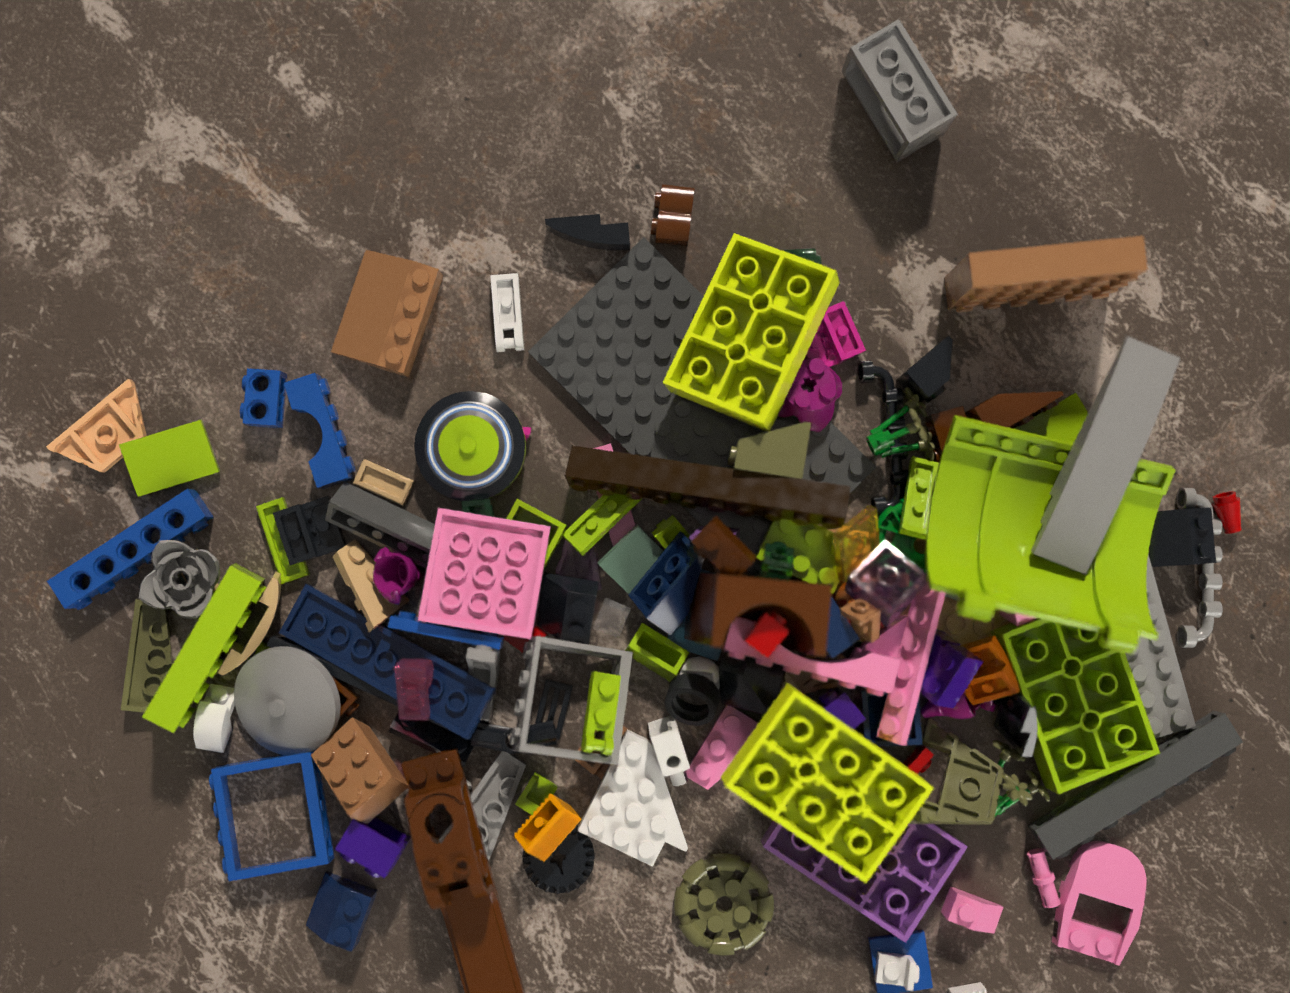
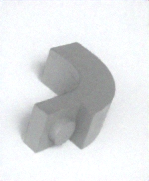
M472 644V648L468 647L466 656L468 673L496 688L497 691L500 650ZM496 691L479 722L491 724Z

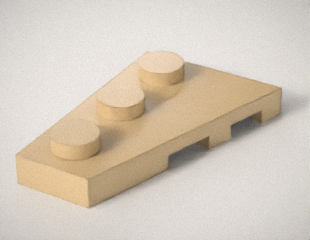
M356 539L334 554L333 559L346 586L351 587L356 597L354 602L358 610H362L367 619L365 625L369 632L410 601L404 594L401 596L399 605L391 604L378 592L373 582V569L376 562Z

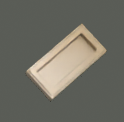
M363 459L353 482L356 486L402 506L405 505L415 483L414 480L366 459Z

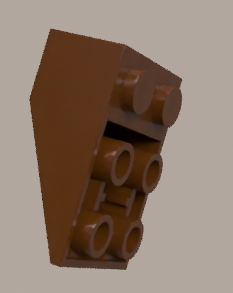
M1062 391L997 394L969 409L965 414L966 418L1014 429L1033 420L1034 416L1032 413L1036 416L1057 406L1058 402L1056 399L1064 394Z

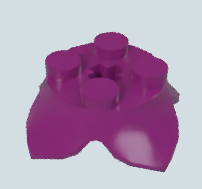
M805 357L778 416L784 418L796 416L800 423H811V431L821 432L831 421L835 401L842 394L841 379L830 367L825 365L823 360ZM802 386H809L812 389L811 392H808L807 389L803 390Z

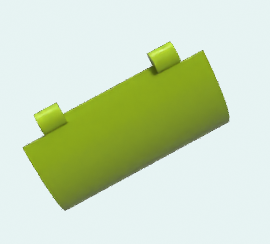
M954 415L939 462L928 515L925 560L930 589L958 595L957 615L989 622L994 608L1100 632L1099 645L1101 648L1128 654L1135 652L1139 643V637L1157 641L1159 635L1151 620L1147 601V559L1158 508L1163 495L1166 496L1175 469L1170 465L1139 459L1108 530L1087 573L1084 574L1038 556L1031 551L1043 526L1040 521L1053 497L1050 492L1074 443Z

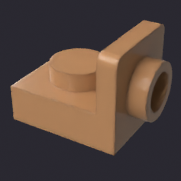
M860 598L841 608L840 614L851 620V626L858 636L870 643L879 639L880 609Z

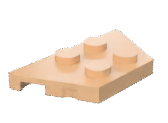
M127 379L46 447L50 451L64 455L103 473L107 472L123 458L119 444L147 436L133 380Z

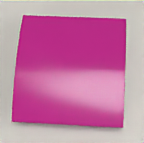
M844 301L828 307L805 357L810 359L819 358L823 360L826 366L832 367L866 351Z

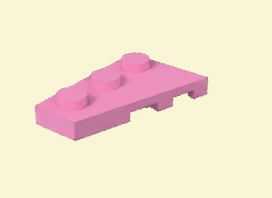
M725 705L689 764L690 769L686 770L687 777L705 789H710L721 779L724 771L759 723L736 708Z

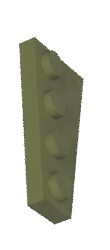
M135 599L121 710L145 713L173 665V655L167 609L152 608L140 599Z

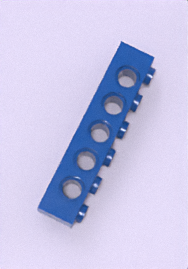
M186 489L47 582L64 609H83L93 602L92 597L98 593L103 595L116 587L114 583L121 578L128 579L139 572L138 567L145 562L147 564L152 563V552L157 545L152 540V532L155 529H158L160 532L159 541L177 540L184 542L186 535L191 532L195 534L202 531L208 526L207 522L214 517L198 492ZM181 514L184 522L178 528L175 525V517ZM132 544L137 548V554L134 558H131L129 555V548ZM108 560H111L114 565L110 574L106 571L105 567ZM85 575L90 579V585L87 589L82 583Z

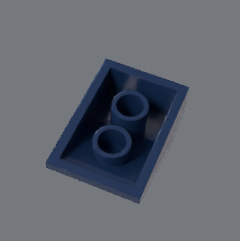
M681 531L628 594L649 621L670 635L676 628L681 626L684 618L689 614L704 561L693 549L695 545Z

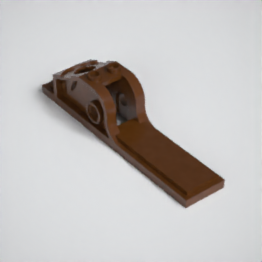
M457 747L402 762L401 766L405 780L409 785V792L404 801L411 830L416 865L429 906L432 910L440 908L442 911L464 992L525 993ZM438 804H444L453 819V827L441 843L437 841L434 826L431 827L428 816ZM463 879L468 881L451 887L449 884Z

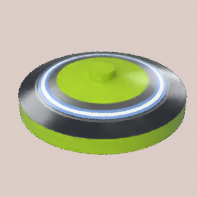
M458 392L436 402L423 416L415 436V458L424 479L436 491L454 500L479 502L499 495L515 481L524 464L526 439L519 419L504 402L482 392Z

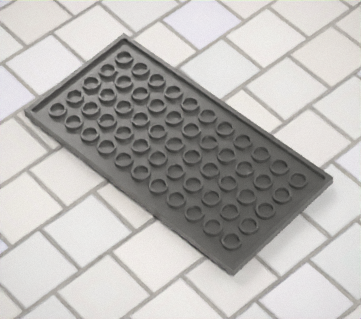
M644 237L528 351L629 454L732 469V466L727 465L731 446H736L740 439L766 433L764 430L673 394L663 384L664 378L704 296ZM777 416L770 431L800 424L796 416L785 418ZM831 422L821 432L810 430L802 479L850 486L851 493L876 468ZM682 506L701 526H707L717 516L727 527L740 528L739 540L754 555H756L771 520L760 515L744 517L734 511L725 510L719 513L713 512L707 507L686 508ZM755 559L753 564L746 570L754 578L766 579L776 568Z

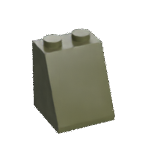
M804 422L740 439L736 446H731L727 465L737 470L802 479L811 423Z

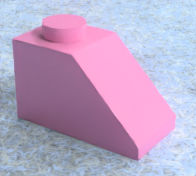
M950 886L941 913L948 921L974 931L994 933L1003 906Z

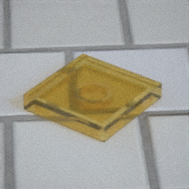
M868 505L833 533L838 580L846 583L880 554L877 508Z

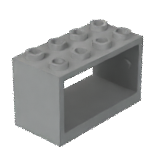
M899 19L850 48L841 72L897 162L945 134L958 114Z

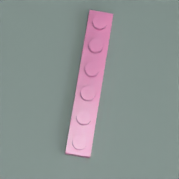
M919 571L897 659L900 660L892 694H887L877 737L899 745L907 744L946 594L931 590L927 574Z

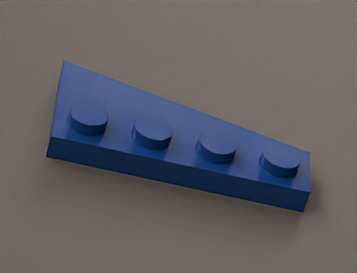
M399 611V614L390 616L388 624L389 628L473 645L488 646L498 650L503 648L505 636H500L497 633L418 621L415 613Z

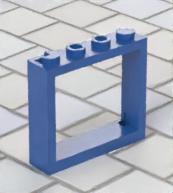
M314 751L220 765L211 769L212 774L209 776V784L211 790L215 792L216 802H214L213 809L215 817L219 818L218 841L224 849L225 857L222 860V867L224 873L228 875V881L325 865L335 858L322 775L311 756ZM301 762L316 855L241 868L227 775Z

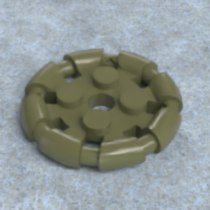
M718 853L713 854L712 858L706 860L701 858L684 872L682 875L683 881L680 887H676L674 894L675 916H678L681 923L679 924L680 930L696 947L700 945L707 949V953L714 955H734V951L743 948L748 950L764 936L766 933L765 927L768 921H772L774 897L767 886L769 884L767 877L753 862L743 861L740 859L741 856L735 854ZM717 868L719 875L709 878L707 871ZM735 870L743 873L740 880L732 877ZM693 884L701 887L697 895L690 892ZM757 889L759 896L751 898L749 890ZM722 896L730 898L732 901L730 908L727 910L718 909L716 907L718 898ZM697 909L699 917L691 919L689 911ZM751 912L758 915L755 924L748 921ZM707 927L710 931L715 932L712 939L704 935ZM738 929L741 937L730 940L728 933Z

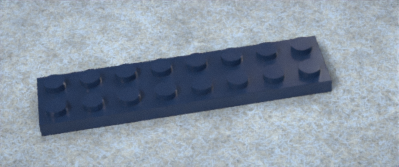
M305 584L279 632L280 634L463 738H471L496 688L381 624L369 632L365 625L367 622L365 615L315 587Z

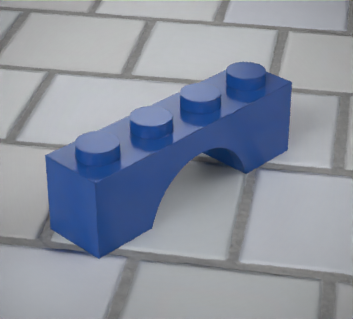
M312 373L285 382L284 387L291 409L314 416L322 430L321 447L317 454L308 461L316 487L326 489L353 480L352 472H355V465L351 456L346 455L344 446L347 445V440L344 432L338 430L335 420H338L339 416L335 405H330L327 394H330L331 391L326 378L322 379L317 373Z

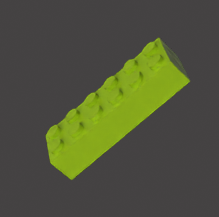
M237 563L229 567L143 714V718L172 733L178 727H185L196 710L191 707L194 702L199 703L210 684L206 683L207 678H213L224 662L220 658L223 652L228 653L238 637V635L234 634L236 628H242L252 613L248 609L252 602L256 604L265 591L266 587L262 585L265 578Z

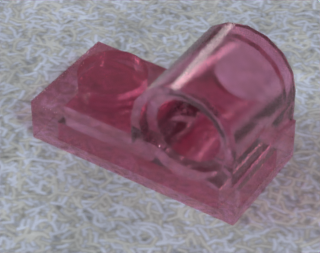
M402 658L395 666L399 719L428 720L430 717L428 688L433 679L432 660Z

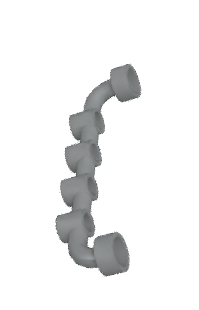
M1180 488L1176 496L1178 508L1191 509L1195 508L1196 505L1200 508L1211 507L1214 535H1220L1222 532V522L1220 519H1214L1213 507L1210 501L1203 495L1197 494L1194 488ZM1215 546L1216 563H1219L1222 560V549L1220 546ZM1214 563L1202 564V574L1199 576V587L1202 589L1199 614L1202 617V626L1198 631L1194 626L1181 625L1178 627L1176 638L1181 648H1194L1197 642L1209 637L1213 631L1214 618H1220L1222 615L1223 607L1220 601H1214V590L1222 588L1223 580L1220 574H1214Z

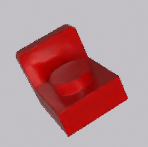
M918 745L902 764L916 774L919 772L923 773L930 767L932 763L931 758L934 754L925 746Z

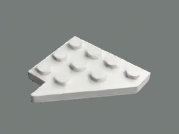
M627 729L621 740L618 765L609 764L578 826V831L653 867L665 842L685 852L688 846L652 741Z

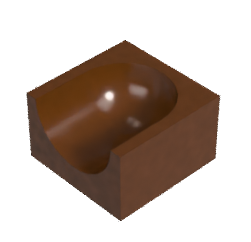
M700 573L689 614L685 620L684 639L711 647H723L726 633L738 616L756 621L763 611L768 615L774 611L787 621L784 627L789 630L780 645L788 650L815 656H826L832 585Z

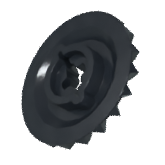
M577 825L557 847L560 854L566 855V858L562 861V870L557 861H551L554 852L543 862L523 849V868L528 879L536 887L557 895L578 889L587 881L594 866L595 853L589 836L579 832Z

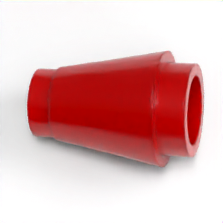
M1229 491L1214 495V502L1211 505L1218 519L1222 522L1224 533L1232 534L1241 531L1240 498L1236 496V492Z

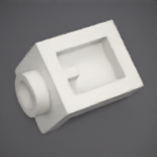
M877 951L874 980L876 983L904 986L907 991H913L914 983H918L919 966L916 965L911 955Z

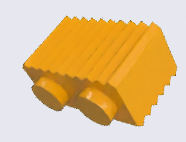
M548 794V798H545V801L541 803V807H537V811H533V815H530L529 820L522 824V828H518V832L514 833V837L528 854L530 853L545 862L582 818L568 803L553 794Z

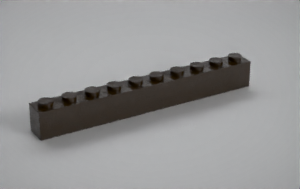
M573 445L565 472L568 485L576 491L596 490L607 496H613L614 493L622 494L633 500L648 498L660 504L675 502L680 503V505L686 508L701 506L719 513L725 510L734 511L744 517L760 515L771 521H780L781 519L792 520L793 523L798 525L819 524L829 530H836L838 527L845 528L850 498V486Z

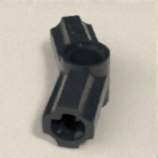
M554 720L529 725L526 744L540 746L558 744ZM479 722L471 736V746L503 751L509 754L520 753L513 751V748L508 744V737L511 735L513 728Z

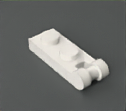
M518 273L490 275L496 351L505 352L506 349L515 348L516 351L524 350ZM514 330V338H504V331Z

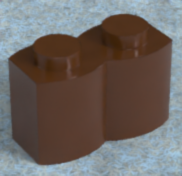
M662 184L661 192L655 193L654 208L659 209L658 219L652 218L651 235H656L655 243L688 246L695 188Z

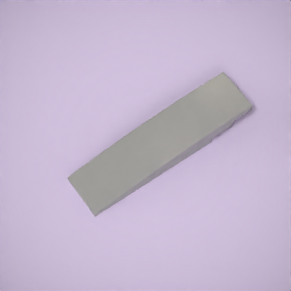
M1125 337L1050 492L1053 497L1040 521L1043 526L1031 549L1034 554L1081 573H1087L1150 436L1179 364V357L1131 337Z

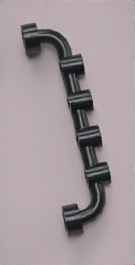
M871 360L859 361L858 378L860 383L873 382L874 377L880 378L883 382L882 400L886 410V421L897 412L896 405L902 404L901 388L895 389L892 375L888 370L880 366H874ZM901 416L888 426L886 431L888 430L890 434L904 429L906 427L904 416ZM897 438L894 440L895 445L890 448L905 446L907 444L900 443L899 438ZM908 451L888 456L891 462L890 483L893 487V497L887 502L884 496L871 498L870 506L873 519H878L887 507L900 503V499L904 498V486H906L908 470H902L901 459H907Z

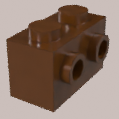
M717 516L691 541L695 545L693 547L695 552L703 559L708 558L715 565V572L720 575L740 576L757 558Z

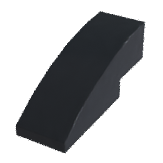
M600 214L545 219L547 231L572 243L602 250H630L628 222L601 225Z

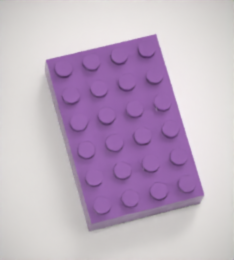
M773 820L760 840L765 849L905 943L967 849L963 842L936 824H908L867 883H865L775 820Z

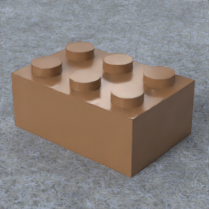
M353 717L311 754L349 817L362 823H370L409 787L372 729Z

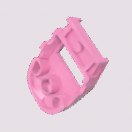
M1091 841L1083 844L1074 853L1068 865L1070 870L1065 881L1061 880L1058 891L1060 892L1061 904L1058 908L1056 907L1055 920L1059 922L1057 937L1052 936L1051 942L1057 947H1064L1120 966L1140 927L1146 892V873L1140 860L1130 850L1104 841ZM1079 893L1130 908L1131 912L1127 926L1122 934L1072 919Z

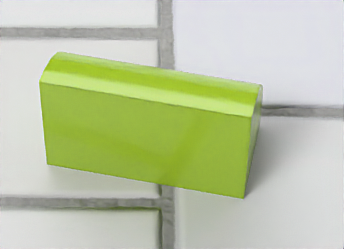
M644 623L640 625L625 651L633 652L632 659L669 682L677 675L690 653Z

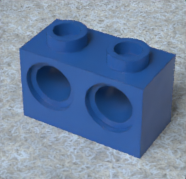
M247 368V375H244L242 379V390L245 392L244 403L242 402L240 405V418L243 419V424L256 427L283 428L286 373L279 370ZM267 378L269 381L268 388L260 392L258 384L262 379ZM265 405L266 415L258 419L256 411L260 406Z

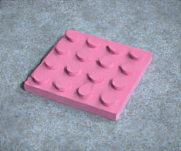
M438 508L418 621L532 639L551 527Z

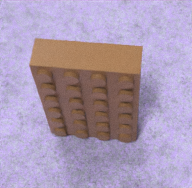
M1144 236L969 253L944 277L947 307L962 313L972 311L973 307L983 306L984 310L1000 308V304L1010 303L1011 307H1021L1028 305L1027 301L1038 300V304H1049L1055 302L1057 298H1065V302L1081 300L1082 296L1092 295V299L1109 297V293L1117 292L1118 288L1128 286V282L1138 280V276L1148 270Z

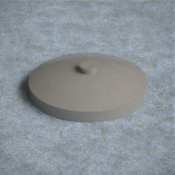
M279 646L268 648L249 659L237 676L234 688V701L238 717L249 735L266 749L281 755L312 752L326 742L334 733L340 718L339 692L328 670L312 655L293 647Z

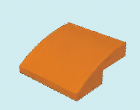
M995 635L961 645V647H965L983 661L969 683L968 689L964 691L972 705L1019 692L1020 689L1014 670Z

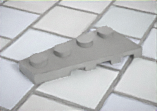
M503 751L499 753L470 795L488 861L526 766V763L514 754ZM453 820L440 837V843L443 842L445 836L451 831Z

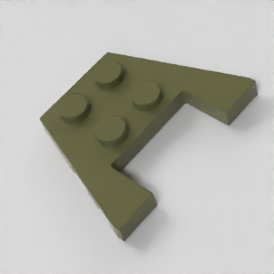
M928 719L923 733L922 745L948 753L949 756L938 804L925 800L909 824L991 825L994 822L1004 768L975 748L971 749L959 741V737L937 726L939 723L933 719Z

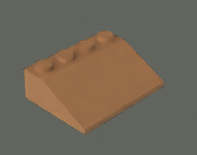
M365 250L331 353L409 378L443 279L440 270L416 261Z

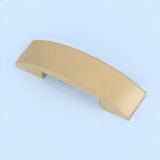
M274 573L259 600L267 605L268 608L246 646L237 642L233 644L218 671L219 674L224 675L242 664L264 639L271 626L280 600V573Z

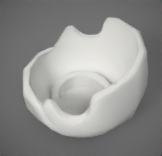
M699 656L689 658L682 664L679 675L696 673L705 676L714 682L719 689V667L714 661Z

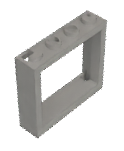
M539 636L529 639V642L525 643L523 649V658L526 659L525 670H522L519 676V687H522L521 697L516 700L514 709L515 716H518L516 727H513L510 736L513 751L618 765L633 652ZM540 648L613 660L611 674L620 675L621 681L613 735L614 748L611 755H603L601 752L597 754L526 744Z

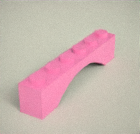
M738 616L726 633L723 648L729 651L728 656L744 660L746 655L756 658L755 663L763 666L772 667L773 663L784 665L783 670L799 675L800 670L811 672V678L827 682L828 677L839 680L838 685L855 689L856 685L867 687L866 692L873 695L883 696V692L892 694L900 660L895 657L868 650L859 655L841 660H818L793 653L779 644L768 659L743 640L756 621Z

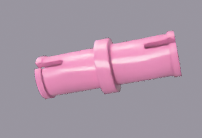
M1036 848L1028 851L1027 857L1034 874L1032 876L1033 884L1038 887L1043 907L1054 908L1059 906L1061 901L1054 884L1055 875L1054 872L1050 871L1045 850L1043 848Z

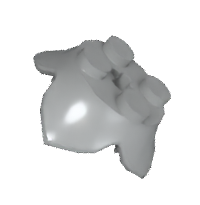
M177 540L159 541L151 557L154 569L143 579L140 586L139 599L152 608L173 609L182 618L195 619L200 617L211 600L213 590L220 577L218 559L207 550H194L187 544ZM181 573L188 575L187 585L180 584L179 579L183 578Z

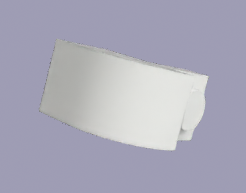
M211 684L204 701L199 702L193 729L196 748L224 753L232 732L230 717L235 707L234 688Z

